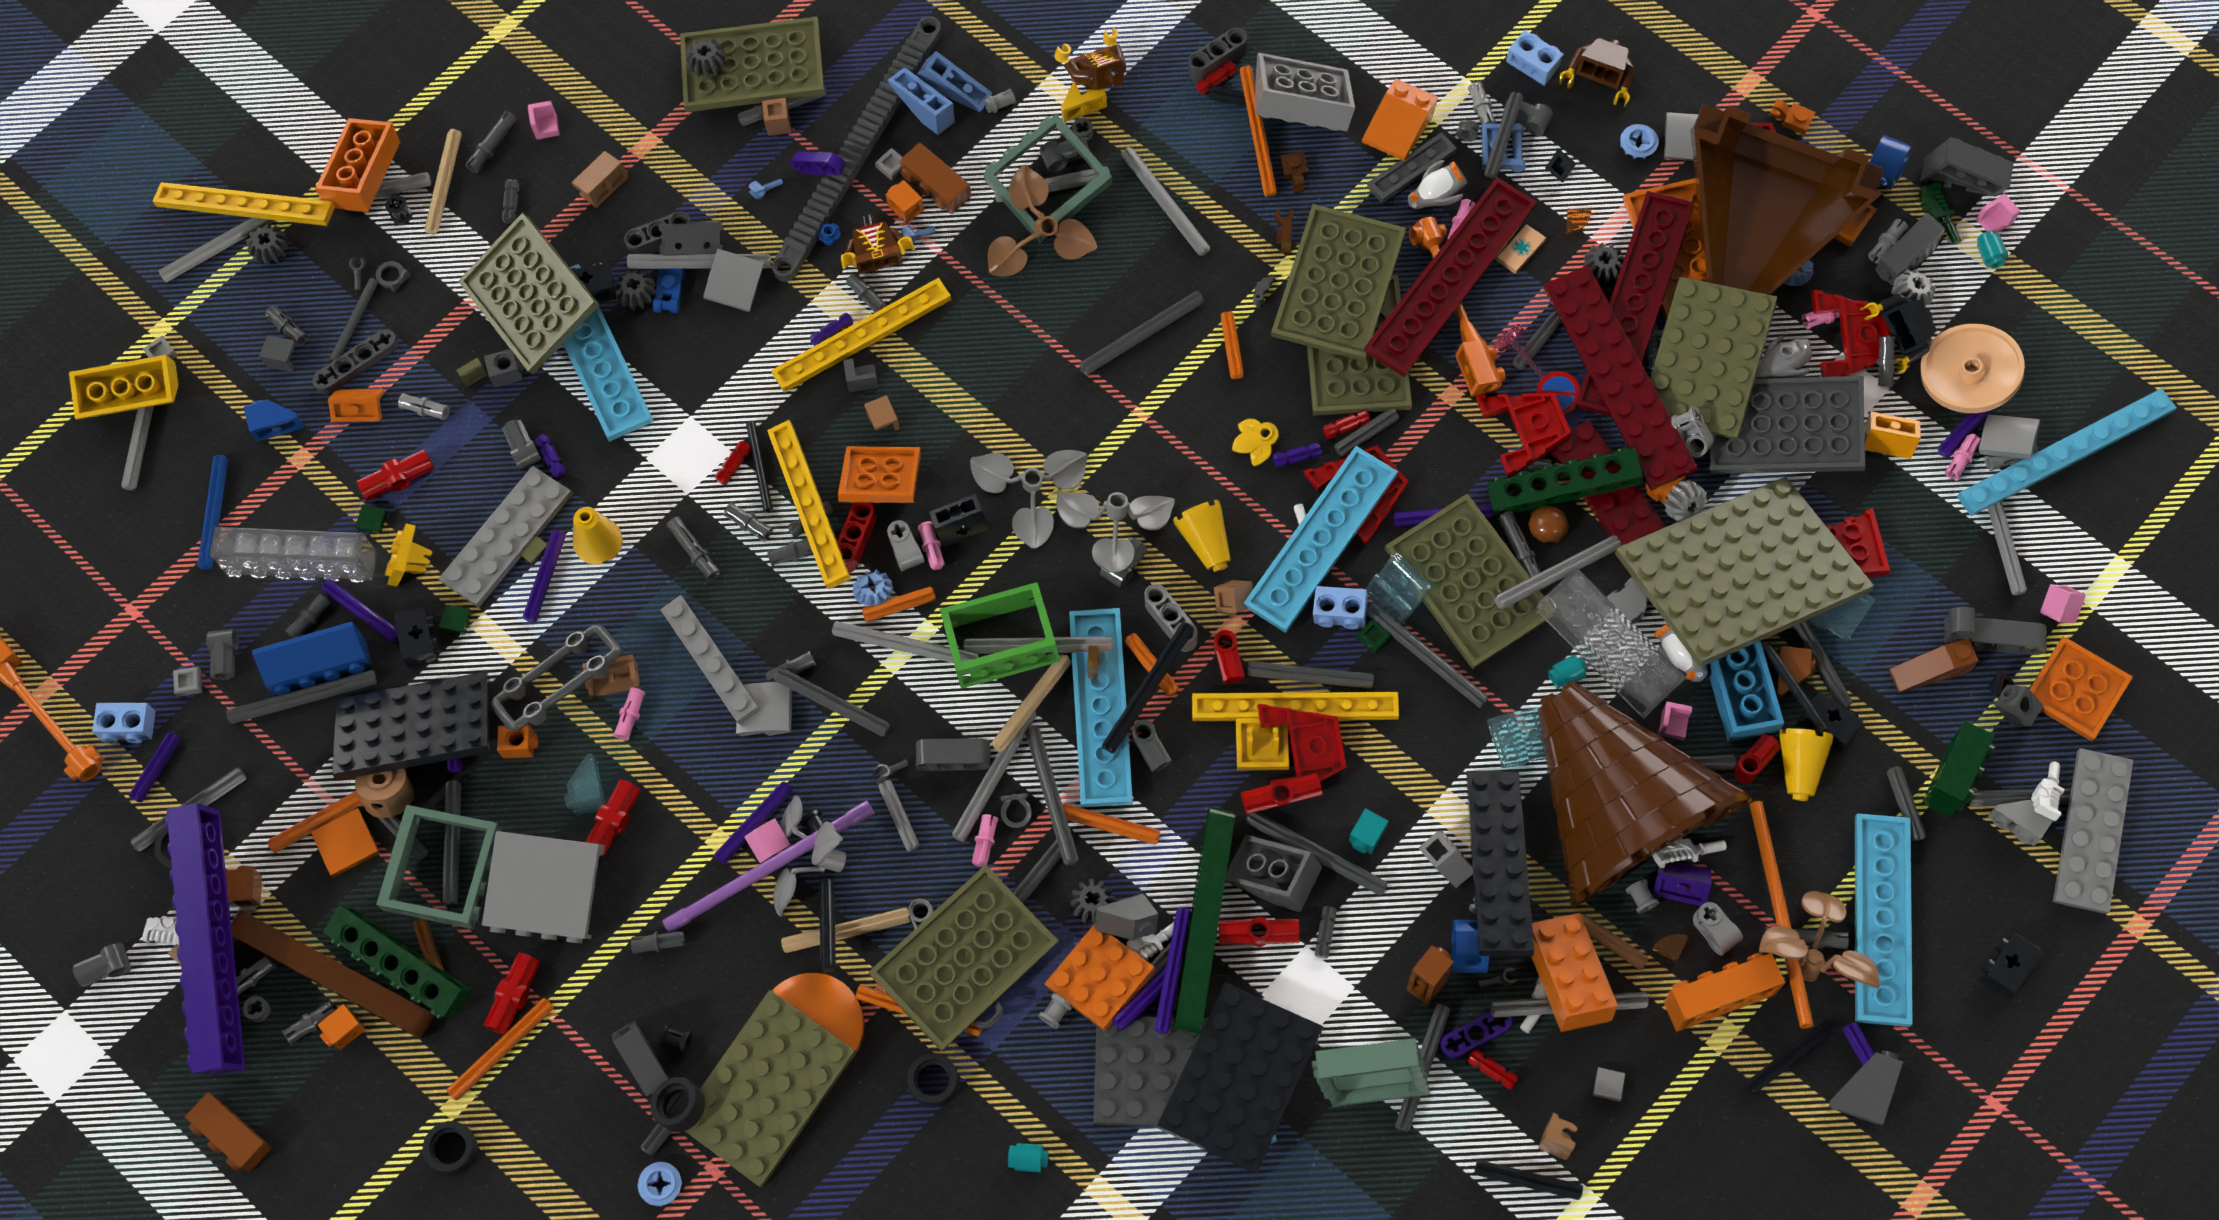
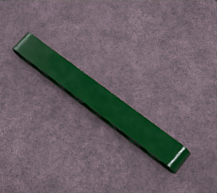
M1209 807L1173 1019V1029L1200 1034L1234 828V811Z

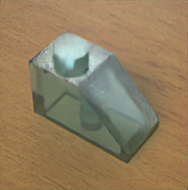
M592 753L587 754L566 784L568 793L564 794L567 808L572 809L576 816L598 811L606 803L598 762Z

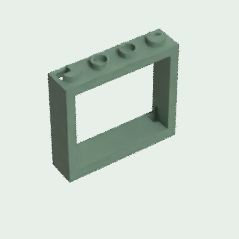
M1057 113L1053 117L1048 116L1042 120L1037 130L1026 133L1022 137L1020 144L1016 147H1009L1003 153L1004 157L997 162L993 161L987 165L983 173L985 182L1031 234L1035 233V221L1025 209H1017L1012 204L1009 191L996 176L1055 128L1062 133L1098 174L1093 181L1050 215V217L1057 221L1058 226L1061 221L1070 219L1112 184V176ZM1039 236V237H1037V238H1035V239H1036L1039 243H1041V242H1042L1045 238H1047L1048 236H1046V237H1041V236Z
M406 805L376 905L386 912L474 929L475 923L478 922L479 916L482 915V907H480L482 899L487 894V881L490 874L496 831L502 832V829L495 822ZM421 819L486 832L463 914L397 901Z
M1415 1038L1315 1051L1316 1061H1312L1314 1078L1317 1079L1321 1092H1324L1325 1099H1329L1333 1107L1430 1095L1427 1069Z

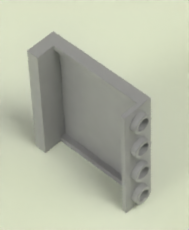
M496 831L482 926H490V932L506 933V929L516 930L515 935L531 937L532 932L541 933V938L557 940V935L566 936V942L582 943L583 939H591L592 935L588 934L597 867L599 855H604L605 845Z

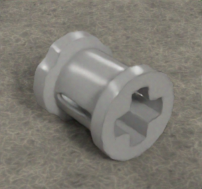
M1647 879L1640 880L1625 890L1627 894H1631L1638 907L1636 909L1638 914L1644 913L1659 904L1658 899H1654L1648 889Z
M1053 993L1051 996L1052 1001L1044 1012H1040L1038 1017L1052 1028L1058 1029L1060 1020L1067 1010L1070 1011L1072 1009V1005L1061 996Z

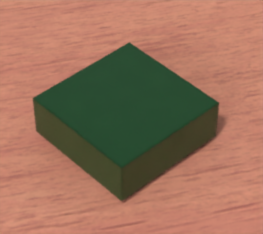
M362 505L355 525L356 529L381 534L388 511L384 508Z
M446 604L439 624L440 630L465 635L472 611L468 608Z
M1373 618L1356 635V639L1373 654H1376L1392 637V634Z

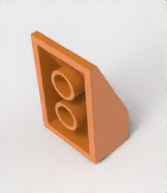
M1395 78L1366 130L1362 143L1405 161L1433 118L1438 96Z

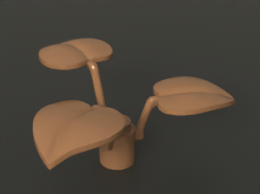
M1027 165L1021 166L1013 175L1009 186V197L1017 209L1022 210L1029 207L1038 216L1039 219L1034 224L1035 233L1016 244L1013 238L1008 236L999 237L991 243L988 250V270L994 276L1006 277L1021 271L1026 265L1027 254L1020 247L1039 236H1057L1054 240V248L1059 256L1067 260L1078 259L1097 249V244L1092 234L1079 221L1066 219L1061 221L1058 226L1057 221L1053 217H1044L1043 213L1034 208V206L1042 205L1046 201L1048 186L1042 176Z
M1811 891L1804 894L1802 898V906L1809 914L1822 917L1813 947L1809 951L1805 940H1801L1795 930L1785 926L1770 927L1761 939L1759 952L1773 953L1788 959L1799 960L1803 980L1816 981L1820 971L1825 973L1827 968L1833 964V967L1840 974L1877 989L1880 987L1878 969L1875 963L1864 954L1855 951H1845L1842 956L1834 955L1824 964V956L1817 948L1827 919L1833 922H1842L1847 912L1842 901L1833 895Z

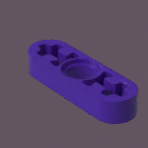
M797 151L790 161L791 166L798 172L813 175L838 176L846 165L840 156L828 152Z
M1490 1012L1448 1033L1443 1037L1440 1044L1442 1055L1447 1059L1455 1060L1494 1040L1509 1030L1512 1024V1017H1504L1506 1020L1502 1028L1499 1024L1493 1026L1490 1029L1493 1033L1489 1035L1487 1026L1494 1022L1495 1017H1492ZM1472 1027L1480 1028L1484 1034L1483 1038L1479 1041L1472 1040L1468 1035L1469 1029ZM1463 1033L1465 1042L1458 1045L1457 1052L1454 1053L1452 1049L1447 1050L1448 1041L1451 1040L1452 1043L1460 1041L1462 1037L1459 1034Z

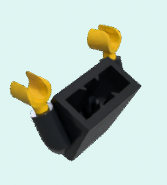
M1898 294L1879 301L1878 305L1872 302L1861 308V310L1869 309L1871 311V315L1864 318L1865 320L1874 318L1880 311L1883 312L1882 316L1892 336H1895V342L1902 356H1905L1903 358H1896L1898 369L1894 371V374L1904 372L1907 369L1908 363L1912 364L1929 352L1931 337L1936 332V327L1932 321V313L1926 309L1921 300L1912 301L1911 298Z

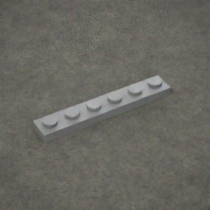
M680 595L660 609L736 722L740 725L760 711L756 702L685 599Z

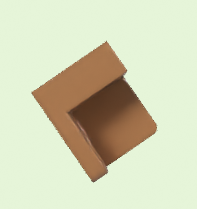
M786 98L762 101L764 123L768 135L792 133Z
M887 395L864 404L868 419L873 424L875 430L891 424L895 431L900 429L898 419Z
M1232 580L1214 587L1216 611L1238 613L1248 609L1243 603L1253 590L1252 581Z

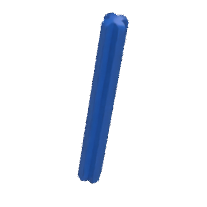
M215 455L212 462L197 564L202 570H211L214 562L228 459L224 455Z

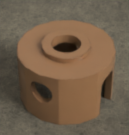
M404 768L355 778L357 793L366 811L374 817H394L402 813L406 805H410L414 798V788ZM373 804H381L383 807L379 808Z

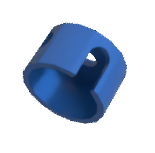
M1884 135L1870 160V164L1885 169L1879 185L1892 190L1908 163L1912 146L1887 135Z
M1453 920V972L1487 973L1490 956H1479L1476 920Z

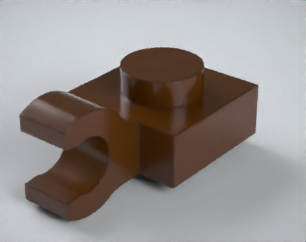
M1304 152L1280 155L1284 180L1292 179L1294 193L1304 192L1303 177H1308Z
M1280 209L1276 210L1275 220L1282 228V230H1277V244H1281V254H1291L1293 210H1289L1287 218L1280 216Z

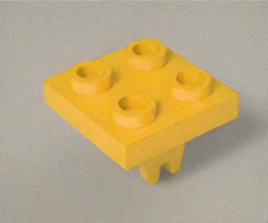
M406 523L402 531H397L396 538H394L391 547V559L388 561L385 575L389 576L387 585L397 587L404 572L425 573L426 568L420 565L428 566L430 564V560L424 556H431L432 551L412 542L416 527L414 525Z
M1236 718L1237 771L1289 770L1287 725L1260 728L1259 718Z

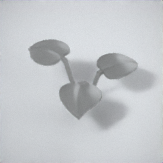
M1062 450L1052 453L1043 464V468L1048 476L1036 468H1029L1023 474L1010 479L1014 472L1013 464L1007 456L1000 453L972 457L970 465L976 483L988 493H1002L1006 488V482L1012 484L1020 480L1022 481L1023 488L1031 494V509H1019L1013 516L1012 528L1015 535L1030 548L1036 549L1048 540L1054 525L1052 513L1048 508L1039 507L1035 509V492L1041 488L1042 479L1048 481L1052 479L1054 485L1059 489L1069 490L1075 488L1084 477L1088 455L1077 450Z
M1058 492L1056 503L1061 519L1073 528H1086L1090 524L1091 519L1097 520L1106 510L1107 516L1114 521L1113 540L1108 538L1098 540L1093 546L1092 557L1095 563L1102 569L1116 574L1126 570L1134 559L1132 543L1125 539L1117 540L1118 523L1126 516V512H1128L1132 520L1137 519L1140 527L1147 530H1158L1169 521L1175 499L1164 496H1143L1129 503L1126 495L1114 492L1109 495L1108 500L1104 501L1102 508L1099 510L1097 500L1089 494Z
M794 795L791 803L786 808L780 827L787 838L793 832L804 839L807 835L800 832L797 828L802 818V802L797 795ZM824 822L816 834L811 860L812 864L817 866L793 868L792 870L785 868L777 879L773 900L779 916L783 917L782 912L794 894L796 888L795 875L797 873L815 871L824 873L825 869L835 872L842 871L846 862V853L834 848L843 838L837 833L832 823Z

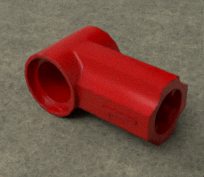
M1229 630L1219 631L1214 638V653L1217 656L1223 684L1237 683L1245 679L1237 647L1236 635ZM1226 640L1232 646L1224 649L1219 646V643Z
M1763 734L1738 761L1734 769V776L1737 781L1743 784L1755 781L1758 774L1781 750L1778 740L1771 735ZM1743 765L1750 766L1753 772L1746 771Z

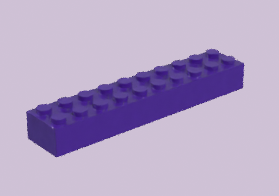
M198 803L166 809L165 827L169 832L170 843L167 846V850L172 864V869L170 870V879L174 885L172 903L177 917L175 932L179 938L177 956L182 970L180 985L184 991L182 1010L186 1016L187 1023L185 1028V1038L189 1045L187 1063L192 1074L216 1076L245 1070L220 810Z

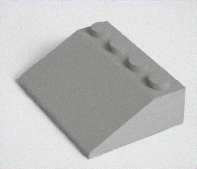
M1258 53L1254 99L1256 115L1264 118L1283 119L1286 122L1304 123L1311 127H1326L1333 131L1348 130L1355 110V104L1347 69Z

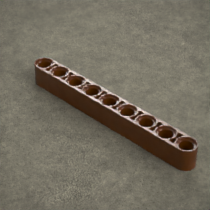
M242 910L238 911L231 922L232 938L263 955H268L272 960L418 1039L422 1038L435 1017L415 1003Z

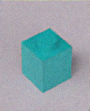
M1365 808L1350 834L1349 842L1352 843V847L1361 853L1368 852L1372 854L1387 829L1388 820Z

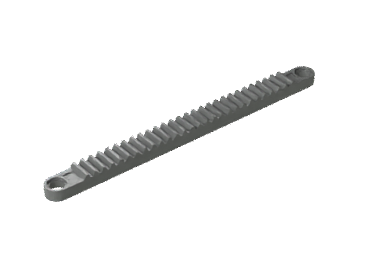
M931 16L922 18L910 38L906 39L905 46L903 45L901 52H898L897 59L893 60L892 67H889L888 74L884 75L883 82L881 81L879 88H876L875 95L871 97L870 103L866 105V110L862 111V116L858 118L857 125L853 126V131L849 133L848 139L844 141V146L840 147L838 156L846 163L842 172L838 176L825 175V177H822L821 184H818L816 192L812 193L811 200L809 199L807 207L803 208V213L799 215L798 221L794 223L793 230L790 229L789 236L785 238L782 248L772 263L774 276L779 281L787 282L797 275L818 240L817 234L820 228L831 219L901 103L902 99L888 84V79L904 67L914 75H917L942 34L941 25L937 18ZM931 25L936 28L932 33L924 32V28ZM783 264L791 266V269L786 273L778 271L779 267Z

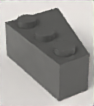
M1950 137L1924 157L1920 182L1928 183L1930 179L1944 182V187L1951 188V185L1955 184L1965 186L1966 191L1997 197L2010 187L2014 162L2004 159L2002 156L1989 153L1980 147L1967 144L1958 138Z

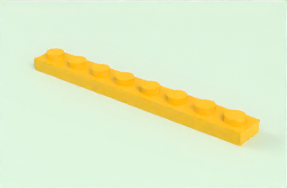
M163 182L160 183L153 199L155 206L162 208L322 226L328 225L335 209L333 202L326 200Z
M937 278L772 369V375L785 393L951 301V295L941 280Z
M790 420L785 421L767 431L822 579L829 590L851 580L793 424Z
M1398 692L1192 694V721H1236V718H1259L1257 704L1337 716L1338 720H1398L1399 718Z

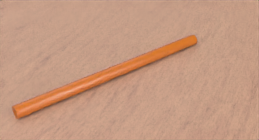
M1755 801L1750 804L1776 924L1777 926L1791 928L1763 802ZM1784 957L1800 1028H1810L1814 1024L1799 960Z

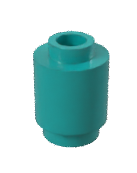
M1993 230L1979 235L1977 238V248L1985 266L1992 268L2003 266L2009 255L2001 236Z
M1572 655L1553 665L1552 669L1548 671V675L1555 688L1559 689L1573 680L1578 682L1585 678V671L1588 670V667L1582 657L1578 658L1576 655Z
M1017 1143L1016 1146L1010 1145L1008 1167L1015 1168V1171L1040 1173L1042 1172V1167H1047L1048 1151H1044L1043 1145Z

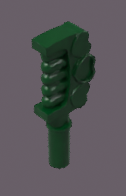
M1941 183L1923 186L1918 193L1922 202L1920 207L1925 214L1929 213L1937 222L1941 221L1952 244H1959L1962 240L1953 224L1954 221L1951 220L1955 211L1954 209L1950 210L1948 204L1945 203L1946 200L1943 198L1940 190Z

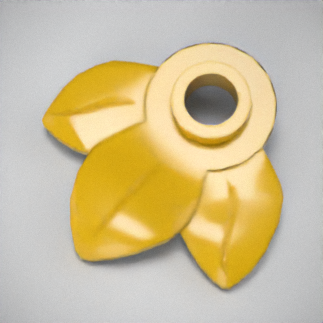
M1247 419L1240 422L1238 427L1242 433L1234 440L1232 450L1237 453H1250L1253 466H1258L1271 456L1272 445L1277 442L1279 431L1274 424L1269 422L1260 423L1255 419ZM1264 431H1270L1268 437H1262Z

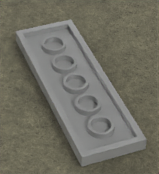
M532 466L438 578L440 582L479 608L521 558L520 553L535 535H540L573 495L571 490Z
M2081 748L2077 750L2053 902L2103 914L2110 913L2132 773V759Z

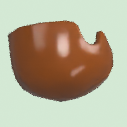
M1552 505L1539 507L1531 514L1528 523L1531 534L1542 543L1551 541L1555 543L1561 542L1567 536L1569 529L1565 513Z

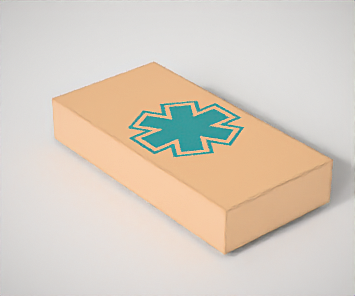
M1526 224L1497 257V262L1514 274H1517L1542 246L1546 237Z

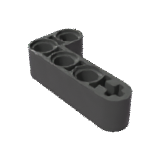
M1970 607L1953 608L1944 619V645L1969 638L1973 649L1979 651L2040 655L2047 651L2046 626L2042 623L1975 618V610Z

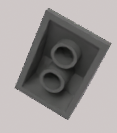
M1245 835L1226 872L1225 882L1279 907L1301 912L1322 866L1312 852Z

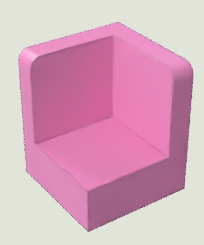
M551 101L528 105L530 125L536 139L560 135L557 115Z
M2004 193L1982 207L1976 220L1986 231L1993 230L1999 233L2015 222L2020 209Z
M2050 584L2041 608V614L2061 623H2076L2086 594L2067 585Z
M1666 702L1661 715L1658 736L1684 741L1692 707Z
M775 818L745 836L746 841L760 863L790 846L787 837Z

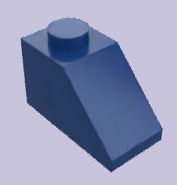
M258 400L244 406L249 432L257 442L304 428L303 422L295 412L272 401Z

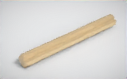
M450 129L447 134L424 228L425 232L431 235H436L439 231L461 140V132L455 129Z
M1059 654L1060 662L1051 664L993 739L992 745L995 750L1005 751L1071 665L1069 656Z
M901 908L835 925V941L909 923V911L907 908ZM820 929L782 938L783 951L788 953L820 945Z

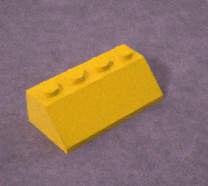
M167 355L69 372L76 420L174 403L178 389L176 363Z

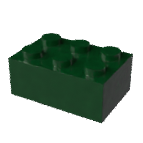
M1965 721L1952 737L1921 803L1949 817L1956 810L1961 812L1965 803L1968 804L1974 793L1972 787L1983 774L1985 760L1989 759L1995 748V745L1991 744L1995 735Z

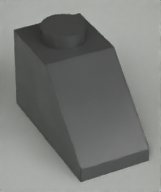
M1142 893L1096 908L1095 928L1100 932L1135 940L1156 933L1158 912Z

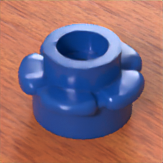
M825 223L817 235L819 240L825 245L831 246L839 241L841 232L838 225Z

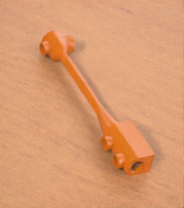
M1426 217L1417 221L1409 230V238L1412 245H1420L1422 250H1430L1433 258L1440 251L1439 246L1447 236L1446 226L1438 224L1434 217ZM1461 303L1455 313L1460 323L1463 343H1461L1455 356L1471 396L1488 394L1502 386V382L1505 381V371L1502 367L1496 368L1494 361L1497 359L1495 347L1487 346L1485 340L1481 338L1472 323L1469 322Z
M0 636V681L19 695L68 753L65 757V763L68 766L64 769L65 773L73 781L77 778L82 782L93 779L101 771V762L105 760L104 757L93 745L76 747L23 685L21 677L15 670L22 661Z

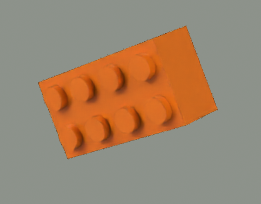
M348 118L315 189L320 200L332 201L335 209L369 212L400 144L392 122Z
M1577 913L1532 923L1534 956L1531 957L1560 1031L1564 1032L1612 1021L1618 1004L1581 914Z
M1762 952L1756 953L1747 958L1748 962L1738 965L1737 961L1723 966V971L1713 974V971H1708L1697 977L1698 980L1688 983V980H1684L1672 986L1673 989L1668 992L1669 995L1663 1003L1676 1032L1775 996L1786 982L1772 953L1764 956Z

